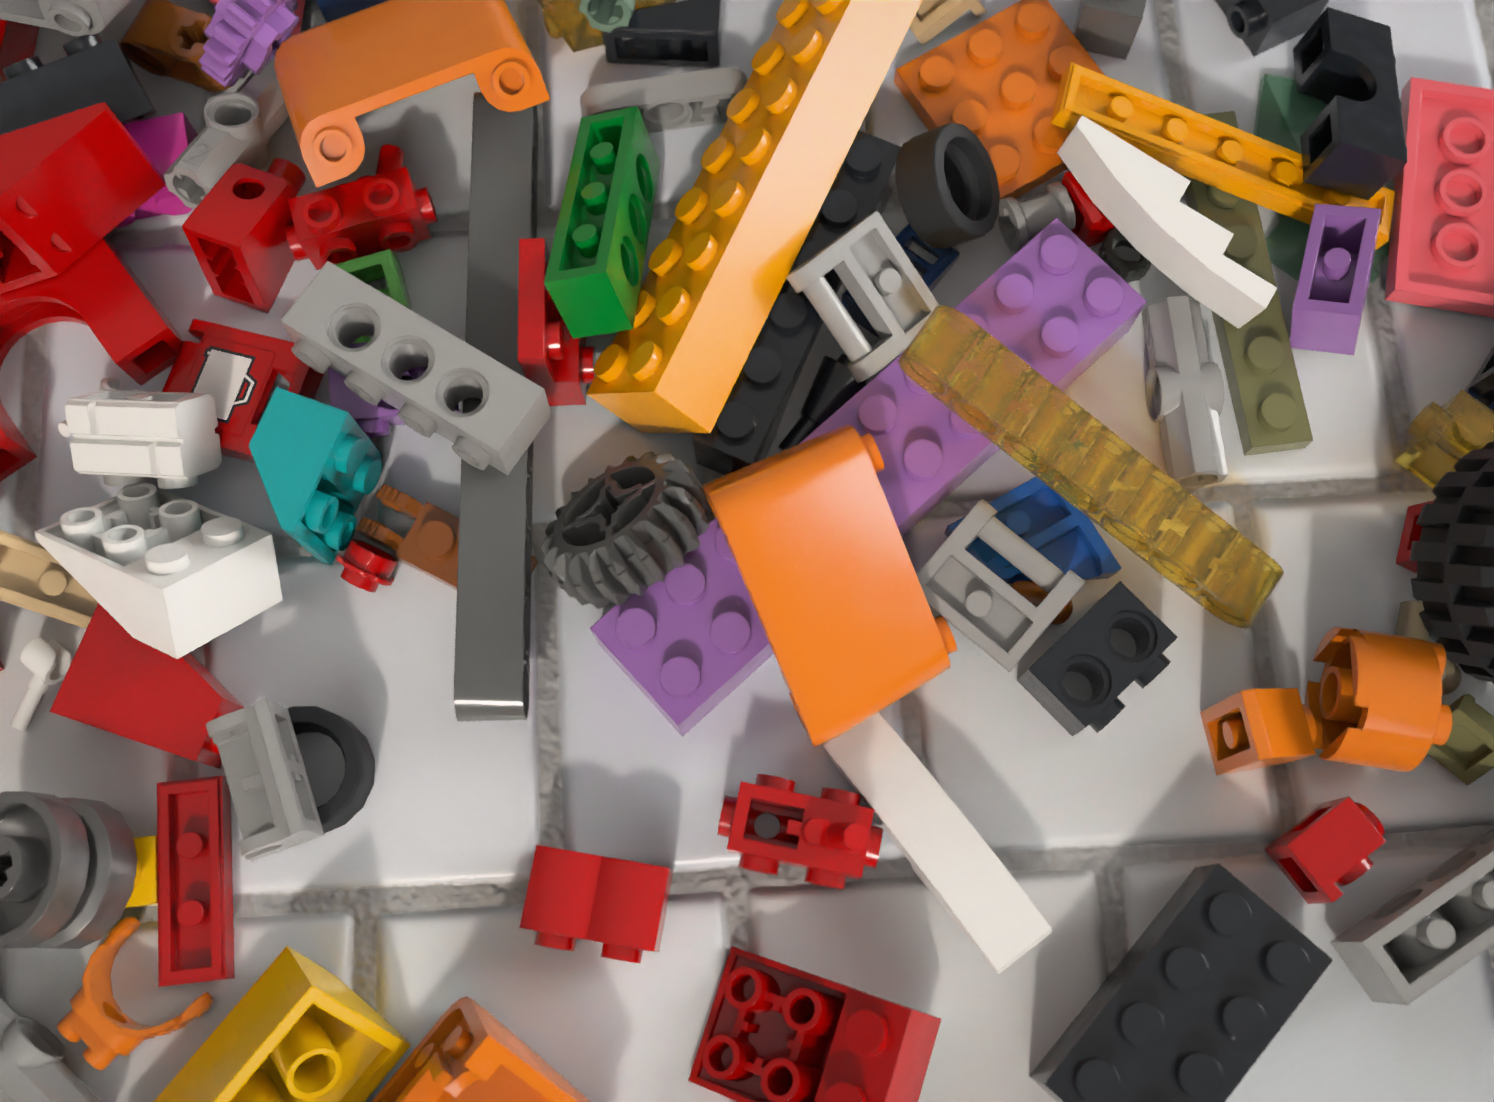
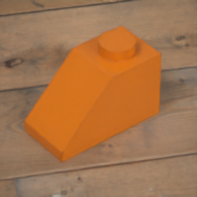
M1254 688L1243 690L1200 712L1216 776L1290 763L1316 754L1313 745L1317 737L1315 719L1310 708L1306 704H1302L1298 688Z

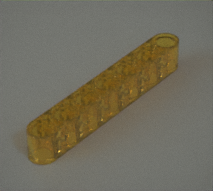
M945 305L936 306L898 360L899 366L904 373L1207 611L1238 628H1250L1283 577L1284 571L1281 566L972 319L952 307Z

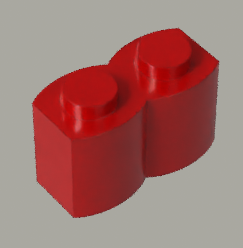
M536 845L519 928L536 931L534 945L574 951L577 938L603 943L601 957L641 963L643 950L659 952L674 870L640 862Z

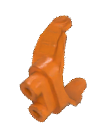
M131 916L121 920L108 933L109 936L92 953L82 977L83 985L70 999L72 1009L57 1024L58 1031L66 1039L74 1043L82 1039L87 1044L88 1048L83 1052V1056L91 1066L100 1071L105 1070L119 1054L128 1056L144 1040L153 1039L155 1036L169 1035L186 1027L195 1018L203 1016L212 1007L214 1002L212 1000L213 997L206 992L195 999L178 1017L158 1026L138 1024L122 1012L113 997L111 970L118 951L140 925L139 920Z

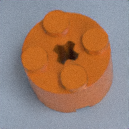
M1334 627L1326 633L1313 661L1325 663L1320 683L1307 681L1304 703L1310 708L1316 723L1317 737L1313 743L1314 749L1324 750L1318 756L1319 758L1341 763L1409 772L1423 761L1432 744L1444 745L1452 728V712L1447 704H1442V675L1446 665V652L1442 644L1428 642L1420 638L1344 627Z

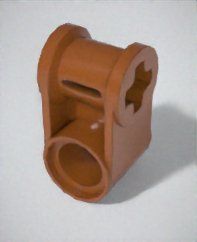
M145 0L120 41L127 57L136 65L152 74L162 77L168 76L200 87L206 91L219 92L231 87L228 85L225 88L202 70V64L199 63L200 58L206 52L203 47L210 39L205 35L204 31L211 23L213 17L206 13H199L175 5L168 0Z

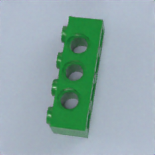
M638 106L581 117L544 279V284L573 339L611 334L618 331L631 330L634 327L661 162Z

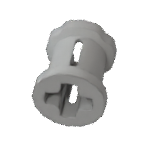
M1061 182L1050 183L1046 186L1044 192L1017 201L1013 197H1006L999 201V214L997 217L999 227L1007 246L1014 252L1023 248L1028 241H1031L1056 218L1071 231L1075 228L1073 203L1067 189Z

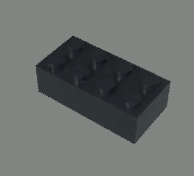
M1221 864L1195 867L1029 1077L1057 1102H1225L1333 959Z

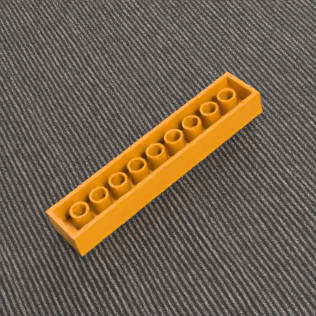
M784 0L777 10L776 20L778 22L769 40L759 48L752 59L751 67L753 71L743 90L735 95L727 107L726 115L728 119L719 137L708 146L701 158V166L703 168L692 189L683 195L676 206L675 216L677 218L667 238L655 248L648 262L650 271L640 288L633 329L618 331L613 343L600 354L595 363L594 374L596 376L586 393L589 397L640 433H711L922 0Z

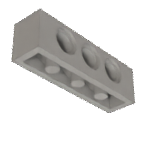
M329 261L326 262L280 320L295 343L291 351L303 363L322 374L329 367L346 378L344 380L345 385L361 399L372 405H377L382 399L400 410L397 413L398 417L417 433L430 438L436 432L454 443L452 445L453 451L464 461L480 470H485L489 464L508 476L552 415L544 388ZM367 335L373 336L366 345L359 348H349L357 338ZM419 366L427 367L425 373L419 378L410 381L401 380L402 376L409 369ZM478 398L482 400L481 404L469 413L453 412L457 404L465 399Z
M1494 828L1330 941L1372 1002L1408 1005L1494 944Z

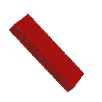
M223 775L157 783L158 987L235 978L231 793L226 776Z

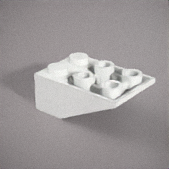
M137 483L127 485L118 490L116 496L92 507L70 510L60 517V521L35 531L36 540L134 639L176 659L283 601L272 533L244 523L238 518L229 517L199 505L195 501L184 499L157 488L153 484Z

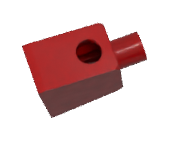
M276 158L266 172L242 163L231 165L182 225L183 231L214 295L267 314L269 313L295 261L285 232V226L294 224L288 199L297 196L306 181V176L294 163L286 159Z

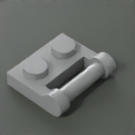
M878 211L864 217L815 256L786 276L796 293L804 292L851 361L847 368L857 383L868 379L885 367L946 315ZM830 270H835L881 340L873 347L868 343L825 279L824 275Z
M981 499L918 572L917 577L929 607L943 616L946 621L1010 672L1086 581L1071 569L1065 574L995 517L998 511L984 499ZM979 537L1048 593L1038 607H1035L966 551L974 540Z

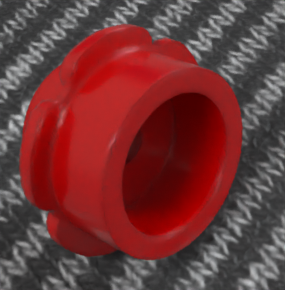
M351 539L345 553L338 552L335 556L337 562L343 564L344 567L340 577L360 589L375 593L379 584L390 586L395 580L391 575L398 560L391 554L367 542Z

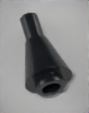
M841 354L837 360L829 356L823 357L800 411L801 417L778 446L781 451L800 444L867 385L868 379L859 383L856 382L847 368L851 361L845 354Z

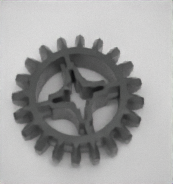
M651 451L644 453L639 459L632 455L626 457L619 466L608 465L603 474L595 479L589 478L588 484L580 491L571 492L572 499L567 505L556 510L557 520L548 524L545 529L547 538L540 548L545 555L543 562L549 568L550 576L561 589H564L570 597H574L581 605L591 603L597 609L607 606L611 601L620 606L632 594L636 593L641 597L644 596L648 587L657 581L665 583V576L673 568L683 567L685 565L683 557L688 552L697 550L701 545L698 536L705 533L710 526L706 518L711 511V507L701 488V482L691 468L687 469L680 459L675 460L669 452L656 455Z

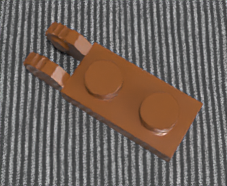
M382 484L376 494V498L388 509L396 513H403L414 519L415 522L405 538L397 535L382 523L362 517L355 530L369 540L394 552L401 562L457 590L459 518L429 502L423 505L411 496L389 485ZM533 555L531 574L533 573L535 567L538 564L537 559Z

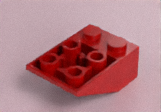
M105 101L0 135V294L59 275L166 185L162 174Z
M732 946L688 1081L737 1102H918L941 1018Z

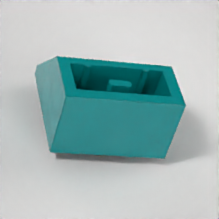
M276 387L248 446L280 527L320 562L332 566L338 551H344L354 536L357 524L355 514L364 494H370L379 481L382 470V462L380 460L382 454L349 412Z

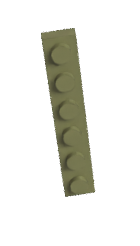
M1235 111L1204 114L1239 129ZM1182 175L1191 181L1185 191L1188 207L1234 234L1223 255L1277 287L1257 204ZM1278 290L1275 291L1267 308L1239 329L1212 311L1244 456L1304 449L1313 441V436Z

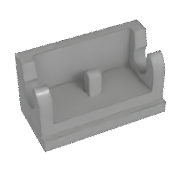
M265 698L254 702L251 706L220 716L206 723L209 738H213L214 744L218 746L243 840L239 841L238 844L241 855L245 856L246 861L253 862L324 835L287 708Z

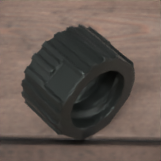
M1114 227L1105 237L1098 256L1127 283L1140 281L1146 275L1152 263L1139 252V261H1127L1118 257L1115 253L1116 247L1127 246L1135 248Z

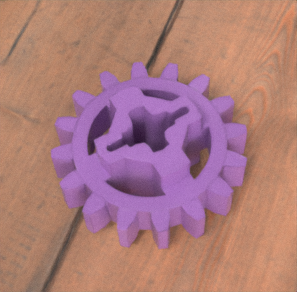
M219 0L214 7L216 11L211 23L204 31L205 35L210 39L205 43L203 49L206 52L199 60V63L202 64L201 69L225 88L228 85L233 87L239 78L244 79L250 70L254 74L259 75L264 67L275 58L277 49L284 40L290 37L292 30L299 22V17L293 13L299 5L296 3L298 0Z

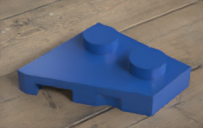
M1055 466L989 502L998 511L995 517L1065 574L1071 569L1083 580L1108 579L1122 569ZM966 516L947 526L944 532L947 538ZM979 537L966 550L1007 584H1012L1018 580H1031Z

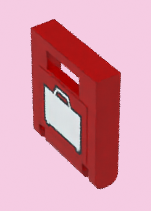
M193 319L188 332L201 340V342L183 341L162 392L210 393L211 396L215 397L218 421L215 433L219 434L221 454L255 463L248 445L258 426L257 423L278 373L290 383L288 391L313 400L324 373L313 370L293 354L291 348L295 345L294 342L200 319Z

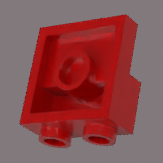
M545 238L519 239L518 362L525 378L544 388L549 406L586 405L587 383H592L596 376L594 374V366L597 361L595 346H586V337L573 339L544 284L550 258Z

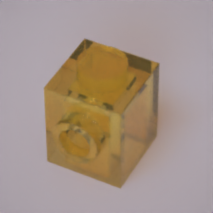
M1463 389L1442 406L1431 401L1408 426L1406 431L1412 434L1413 437L1394 461L1434 488L1446 472H1456L1453 466L1459 459L1473 449H1482L1488 442L1494 441V411Z

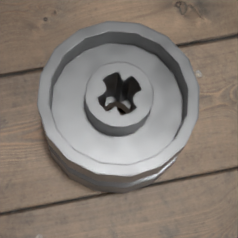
M4 791L0 793V948L80 949L102 939L121 918L133 892L137 855L133 832L119 811L97 800L58 798L51 794L28 791Z

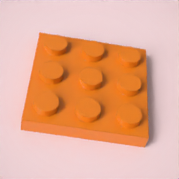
M1021 0L897 68L894 83L929 131L951 122L962 124L977 135L987 150L995 169L1000 201L1006 197L1017 199L1068 169L1057 152L1071 131L1051 124L1061 77L1069 64L1072 62L1102 75L1105 74L1048 0Z

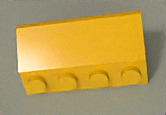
M286 946L154 1102H365L411 1045L403 1035L337 976L289 946Z

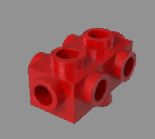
M390 144L381 146L374 176H362L356 181L288 199L294 224L285 226V232L293 256L298 262L310 259L316 270H320L327 261L335 265L388 249L393 252H407L413 249L419 241L432 238L429 225L438 222L432 197L427 187L417 189L407 166L402 167L404 151L400 147Z
M757 774L755 784L741 781L738 797L725 795L717 835L729 837L727 851L740 855L738 868L778 876L780 863L806 869L804 882L844 890L846 877L859 880L862 878L864 866L876 868L883 828L871 826L874 809L860 806L861 795L823 787L819 798L795 793L796 782L773 775ZM771 814L778 819L780 830L775 837L763 838L756 833L754 824L759 816Z

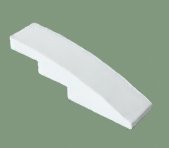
M1082 115L1057 154L1091 201L1131 245L1184 292L1238 329L1265 310L1277 287L1223 255L1234 234L1180 202L1191 181Z
M879 712L823 745L827 757L854 790L861 795L867 808L874 809L873 818L910 861L915 874L998 975L1052 933L1050 925L1007 868Z

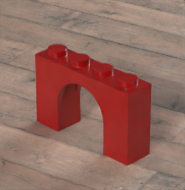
M103 237L59 275L0 294V369L10 349L23 336L38 327L55 322H76L89 326L115 364L140 386L173 365L183 343L181 336L117 249L106 237ZM0 400L1 482L37 458V455L12 421Z

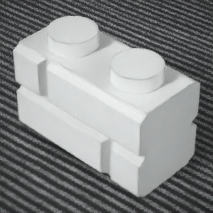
M100 390L68 398V401L64 404L68 433L73 434L74 437L70 442L74 471L79 472V474L103 475L104 484L107 486L132 485L143 482L144 477L157 478L159 488H185L198 484V475L215 470L222 463L219 434L215 433V428L218 426L215 397L211 396L210 393Z

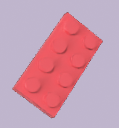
M1411 77L1401 90V114L1408 162L1394 178L1393 191H1395L1390 228L1385 300L1494 318V90Z

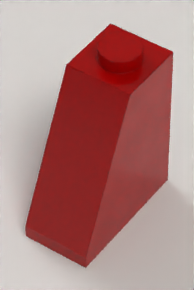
M98 603L49 712L220 769L222 761L218 746L214 744L213 738H209L206 723L245 707L190 652L176 659L134 639Z

